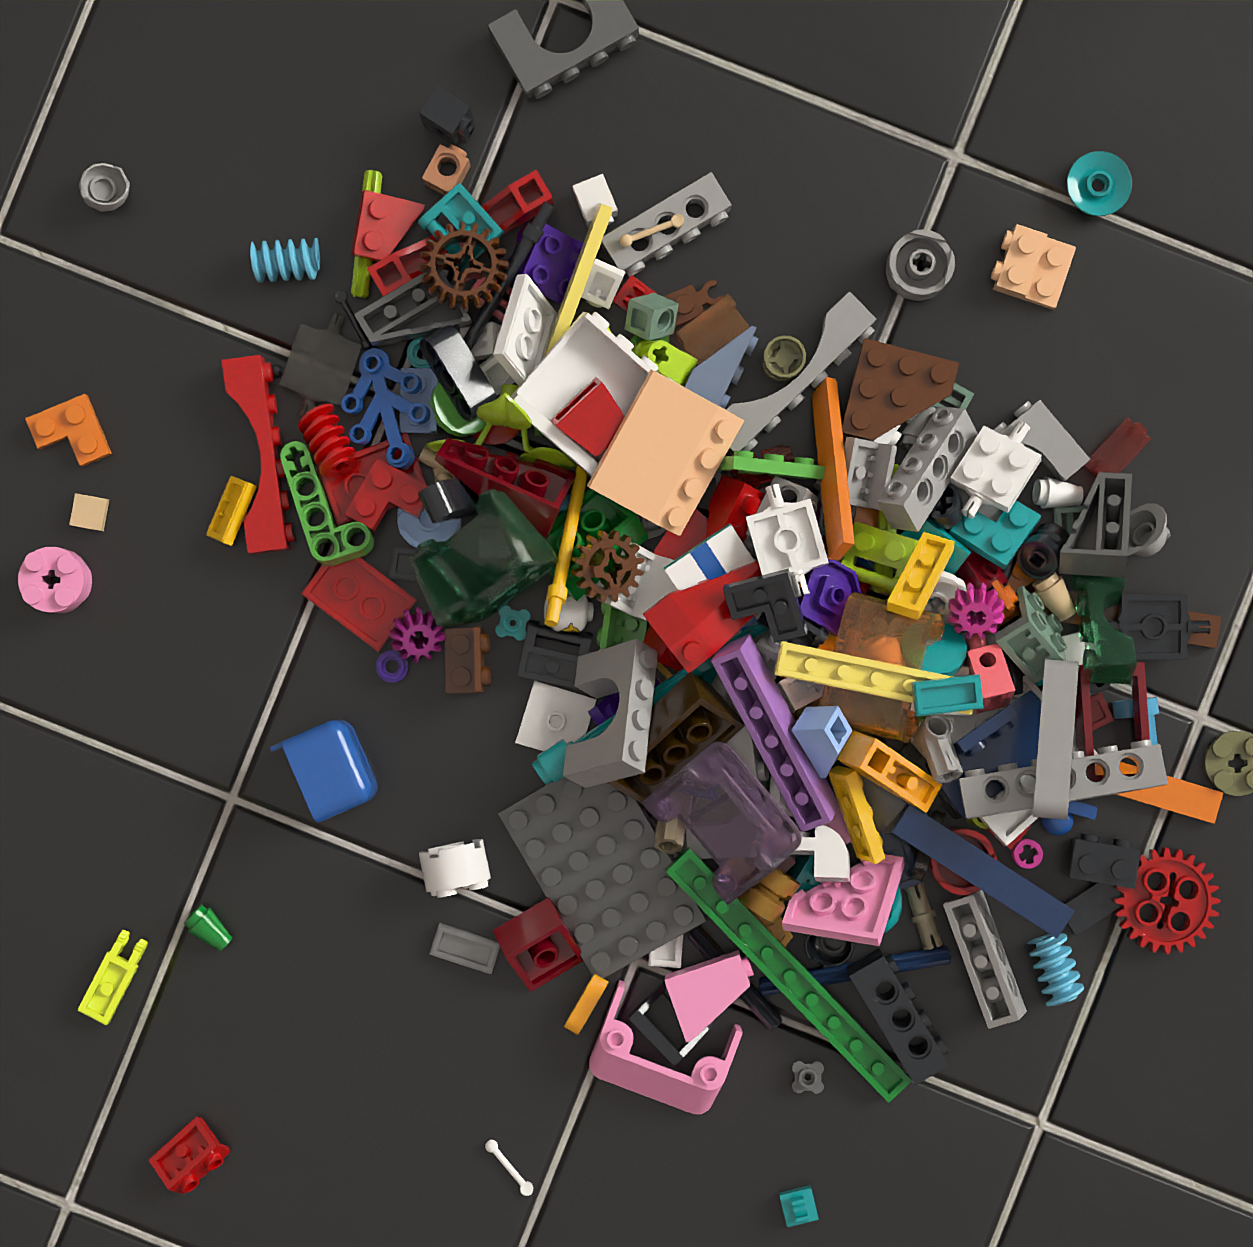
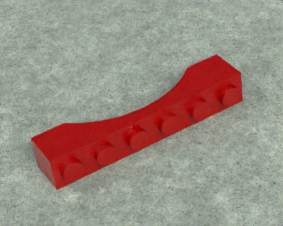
M534 170L507 186L481 207L504 231L502 234L504 235L535 217L544 201L552 206L554 202L538 171ZM452 224L454 232L458 231L456 227ZM433 235L409 247L398 250L367 268L383 297L423 273L420 272L419 265L428 261L423 260L420 254L421 251L432 252L426 246V241L430 239L438 243ZM465 242L457 244L462 248ZM444 250L441 255L445 256L448 252Z
M261 355L222 360L226 393L239 404L249 418L256 433L261 453V476L258 492L252 508L243 521L248 554L258 555L291 550L290 542H295V533L292 522L287 523L286 510L291 509L288 490L283 491L281 478H286L277 450V446L282 445L279 426L274 427L273 414L278 412L275 394L270 395L268 382H273L271 363H266L265 358Z
M722 475L709 502V519L705 540L730 523L743 544H745L748 538L746 532L749 528L746 517L756 514L765 493L744 482ZM650 625L642 643L658 652L657 662L677 671L682 670L684 667Z

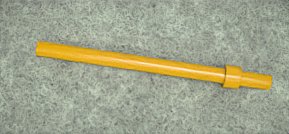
M578 464L576 466V477L571 490L553 583L548 586L546 596L548 607L544 623L549 627H556L558 625L561 606L566 603L568 589L565 586L588 473Z

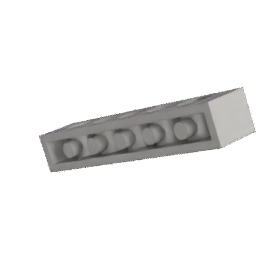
M1142 740L1130 743L1131 749L1118 751L1117 745L1098 748V755L1085 757L1084 751L1073 752L1069 802L1167 785L1168 781L1161 745H1151V740ZM1129 758L1136 763L1137 772L1134 776L1128 777L1121 773L1119 764L1122 759ZM1037 759L1030 760L1031 766L1018 768L1017 763L997 766L998 772L985 774L984 768L965 771V778L958 780L965 819L1032 809L1034 806V793L1026 794L1022 792L1019 788V780L1026 775L1032 776L1036 780ZM1097 764L1103 769L1104 777L1100 782H1092L1087 778L1086 768L1088 765ZM991 781L1001 783L1004 787L1003 797L997 800L989 798L985 792L986 785Z

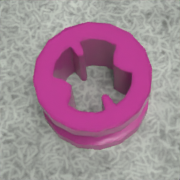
M1021 839L1011 851L1012 859L1022 868H1034L1042 861V848L1037 842L1030 839ZM1024 845H1028L1029 849H1035V854L1031 855L1032 861L1026 863V859L1022 858L1020 860L1019 854L1023 852Z

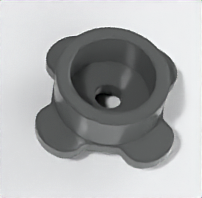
M796 1061L793 1063L794 1082L791 1085L793 1091L796 1093L812 1091L815 1094L822 1092L824 1089V1084L821 1082V1073L824 1071L823 1064L819 1061H814L813 1063ZM806 1074L811 1075L810 1080L805 1079Z

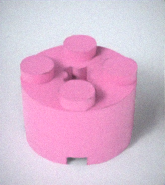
M44 547L29 553L25 557L19 570L18 585L24 601L35 609L51 613H67L76 609L89 596L92 587V575L89 567L75 552L58 547ZM51 577H60V583L50 584Z

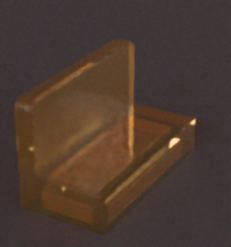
M728 294L676 332V338L687 353L698 360L696 364L698 366L746 331L749 326L736 310V303Z

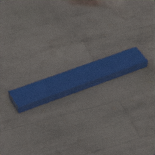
M907 804L891 829L892 833L1057 939L1075 910L910 804Z

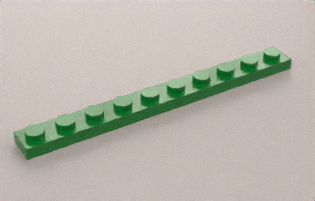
M689 847L665 868L666 873L888 1103L912 1082L910 1076Z

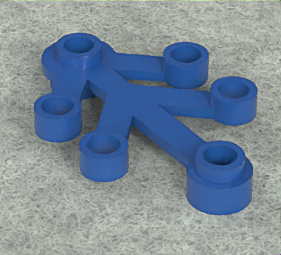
M372 348L361 356L359 370L362 375L352 394L344 396L341 402L342 409L351 415L359 414L364 406L363 399L373 384L375 396L360 424H356L350 429L349 437L358 445L367 444L371 440V431L381 414L390 446L386 452V459L391 466L405 470L413 464L415 452L412 447L402 441L394 408L407 414L417 424H424L430 419V410L421 403L414 404L389 391L386 378L399 383L401 388L409 394H416L421 390L422 380L414 373H404L391 366L390 358L386 352L378 348ZM377 359V366L374 369H370L371 361ZM414 378L415 385L408 389L407 382ZM355 399L356 406L354 409L350 410L349 403L351 400ZM422 408L424 411L423 416L416 419V411ZM363 429L364 437L358 440L356 435L359 430ZM401 449L402 456L395 460L394 454L396 450Z

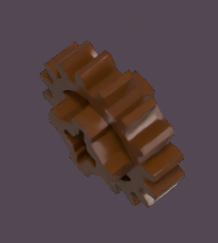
M603 530L598 531V539L590 535L586 536L588 545L585 547L578 544L577 546L581 556L572 557V561L579 564V568L571 571L572 575L581 577L576 583L577 587L581 589L587 588L585 591L586 596L593 598L596 595V599L603 603L606 601L607 595L613 602H618L619 593L629 597L630 593L627 588L629 586L638 588L639 586L637 581L634 580L635 576L644 575L642 570L637 569V565L643 563L644 558L635 556L640 547L636 544L629 545L631 537L625 534L620 537V533L615 530H611L609 537ZM612 545L620 547L625 555H616V550ZM608 560L612 561V566H609L607 569L608 572L603 571V567L609 564ZM591 577L600 578L604 588L598 587Z

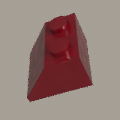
M549 897L493 930L505 958L530 992L583 962L580 948Z

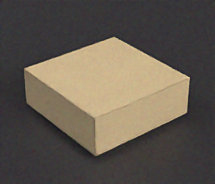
M75 493L69 525L104 532L109 499Z

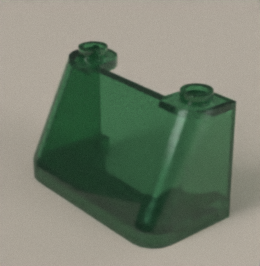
M492 489L482 493L475 505L479 513L478 516L446 541L436 542L435 539H429L418 545V550L408 558L438 627L472 624L487 619L555 568L559 562L553 548L505 492H497L496 489Z

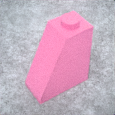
M740 950L666 974L664 981L686 1042L692 1041L750 987L749 977L754 975L750 959L748 957L742 958Z

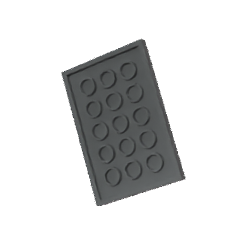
M564 777L556 783L552 781L498 813L547 898L551 899L582 952L580 955L592 976L595 973L605 978L708 920L706 913L666 873L665 868L674 859L671 854L662 853L659 849L654 848L656 828L643 805L613 786L603 783L584 788Z

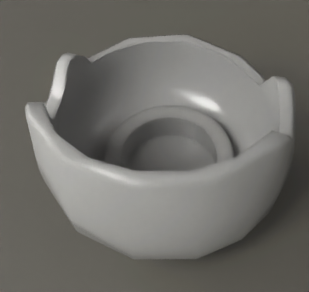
M107 163L93 164L83 171L79 182V189L83 200L89 207L100 212L114 211L124 204L129 195L130 182L121 168Z

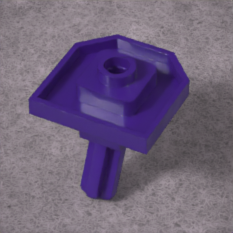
M828 559V565L811 569L805 574V580L810 593L804 595L801 587L802 596L797 598L805 620L819 628L821 626L824 627L825 631L839 639H846L862 592L855 571L836 560Z

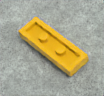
M926 532L922 533L887 601L888 611L919 620L954 551L955 541Z
M839 765L835 766L830 770L829 777L856 857L877 864L886 857L882 849L883 840L876 831L872 819L873 810L866 801L862 789V778L856 770Z

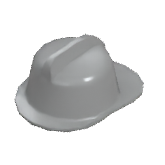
M1147 503L1130 511L1128 556L1132 554L1140 557L1152 556L1160 551L1166 540L1170 538V531L1166 527L1167 514L1161 506Z

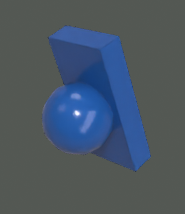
M1072 801L1068 804L1067 820L1042 818V824L1048 833L1054 836H1062L1071 830L1074 824L1073 814L1095 820L1098 808L1086 803Z

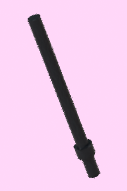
M544 201L533 221L526 224L521 233L524 236L508 261V268L503 270V273L507 275L506 282H496L502 287L501 293L498 294L491 290L490 293L493 301L491 303L484 302L463 340L470 351L473 349L534 243H539L545 233L542 230L555 209L549 203Z

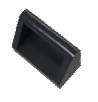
M663 981L629 1014V1020L675 1066L711 1026L709 1024L692 1041H685L678 1048L645 1013L661 994L672 1004L665 981Z

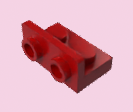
M196 1116L148 1161L168 1190L184 1194L194 1190L199 1185L200 1179L209 1171L217 1169L231 1151L227 1145L219 1143L203 1118Z

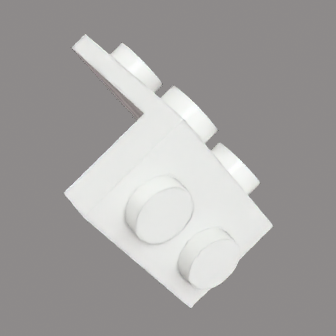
M639 546L640 549L635 556L644 558V562L638 564L637 569L642 570L644 575L635 576L634 580L639 584L638 588L629 586L627 589L630 596L625 597L619 593L618 602L611 601L607 595L604 603L625 614L646 620L643 616L646 610L668 593L678 589L664 570V567L674 560L656 555Z

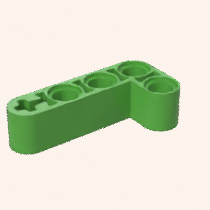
M297 441L286 444L280 454L281 462L313 557L323 566L331 567L370 553L374 547V537L363 523L352 522L336 527L322 481L316 468L317 465L309 449L303 443ZM297 453H300L302 456L300 462L305 472H300L293 462ZM308 482L315 484L312 494L308 496L300 495V489L303 484ZM318 512L324 513L325 518L321 525L310 526V518L313 514ZM357 532L365 533L366 538L362 545L356 547L350 545V539L353 534ZM328 542L334 543V552L330 556H320L319 551L323 544Z

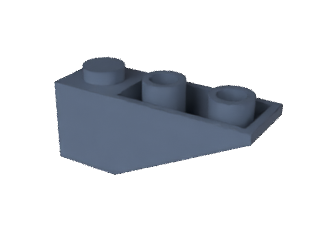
M751 326L695 367L685 388L725 409L730 400V396L725 393L730 383L737 385L745 368L739 364L744 354L751 356L759 338L754 336L756 327Z

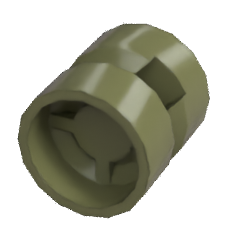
M782 335L774 338L768 343L762 356V368L765 375L777 383L793 381L800 374L806 362L804 346L798 339L792 336Z

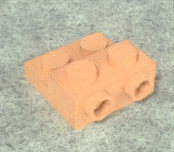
M1017 224L1012 231L1007 230L1003 238L1001 249L1006 251L1002 262L997 260L993 268L991 279L996 280L993 290L1054 310L1057 306L1076 247L1048 238V234Z

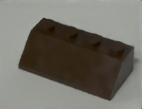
M690 672L652 706L645 773L607 782V784L653 809L737 734L745 724L712 685Z

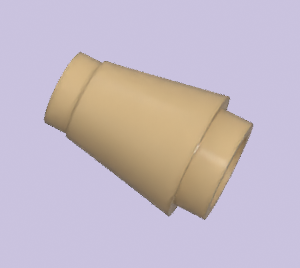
M1056 572L1049 578L1037 579L1032 584L1035 589L1034 593L1038 595L1042 603L1060 622L1076 613L1064 580Z

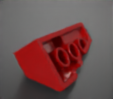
M757 560L730 570L729 573L717 578L706 579L698 582V585L668 593L643 613V616L688 674L714 655L754 616L750 615L732 620L723 587L726 584L761 576L759 562Z

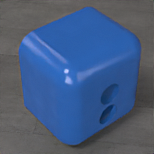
M327 721L270 747L271 752L281 748L284 749L316 823L366 803L376 795L378 788L376 778L353 726L347 721Z

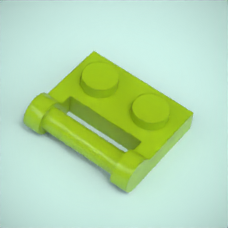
M855 521L853 526L855 544L844 555L841 564L855 571L858 581L889 590L891 595L918 540ZM857 558H864L897 569L894 578L857 567L855 566Z

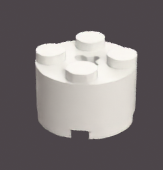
M483 839L472 840L473 843L464 845L463 841L428 849V852H419L426 892H431L432 896L440 898L457 894L456 888L463 887V889L469 888V890L488 887L487 880L491 877Z

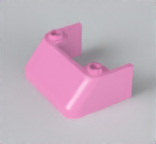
M619 980L590 1056L589 1066L591 1072L601 1080L692 1114L707 1112L711 1108L728 1074L743 1033L741 1026L734 1023L721 1059L714 1056H705L699 1059L693 1068L691 1076L629 1053L633 1044L631 1028L624 1022L614 1019L625 989V982Z

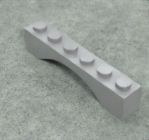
M850 291L826 313L817 350L810 363L795 380L768 397L751 402L734 403L726 409L744 420L728 449L732 455L734 450L751 451L758 444L755 440L757 435L763 430L767 433L771 432L782 421L778 417L786 408L790 411L796 408L805 399L801 393L811 385L815 389L820 385L825 377H828L825 370L833 362L839 366L850 356L851 352L848 348L856 340L862 344L864 338H868L875 331L871 326L877 319Z

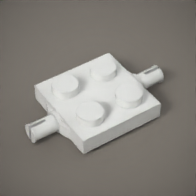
M1018 421L1010 436L1001 435L983 426L950 477L951 484L965 490L970 496L965 507L961 510L963 515H968V518L973 519L981 504L994 505L1007 513L1009 512L1041 462L1040 454L1021 443L1030 430L1026 423L1023 426V422Z
M774 484L776 498H774L771 485L765 488L771 506L761 513L747 516L746 520L762 575L789 568L796 595L800 597L802 594L799 583H801L804 595L810 593L804 574L811 569L828 565L829 562L811 499L796 503L783 502L779 484Z

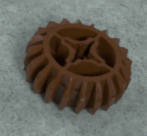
M460 221L459 231L455 232L453 226L447 224L448 234L446 236L440 230L434 232L436 239L439 241L438 243L427 239L426 246L432 252L421 251V258L428 262L420 264L419 270L423 273H429L421 278L423 285L434 283L429 287L428 294L433 296L441 292L437 302L442 305L449 298V308L451 310H455L457 301L462 302L463 311H468V302L474 301L476 309H480L481 297L488 303L493 301L489 290L498 294L501 293L502 287L495 281L506 282L507 275L499 270L507 269L508 262L498 260L506 255V250L504 248L495 249L500 243L498 237L487 241L490 235L488 228H485L480 235L477 234V223L471 225L470 231H465V222ZM465 242L460 252L456 254L446 253L445 256L441 255L449 246ZM475 245L486 252L491 261V269L484 267L483 263L473 258ZM468 253L469 267H472V269L466 268L460 279L459 267H454V265H461ZM437 264L444 266L445 270L454 274L453 288L448 287L439 278L436 271ZM487 278L479 287L462 291L466 282L470 279Z

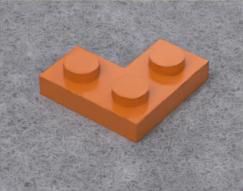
M87 394L80 395L25 418L38 449H43L68 438L77 461L82 467L112 455Z

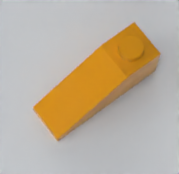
M854 730L837 760L849 768L856 770L861 776L925 813L928 812L942 784L934 781L932 776L878 739Z

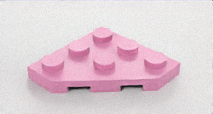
M884 854L886 858L877 864L860 859L861 862L850 868V882H820V885L807 892H804L802 889L795 893L792 899L789 900L782 921L783 929L785 931L880 946L905 866L903 857Z

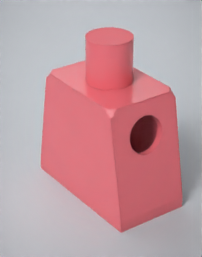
M973 633L970 639L966 637L969 651L966 652V659L963 665L969 667V675L980 674L984 708L975 709V713L979 714L1008 706L1014 695L1015 688L1001 647L998 644L989 645L986 634L982 640L978 633Z

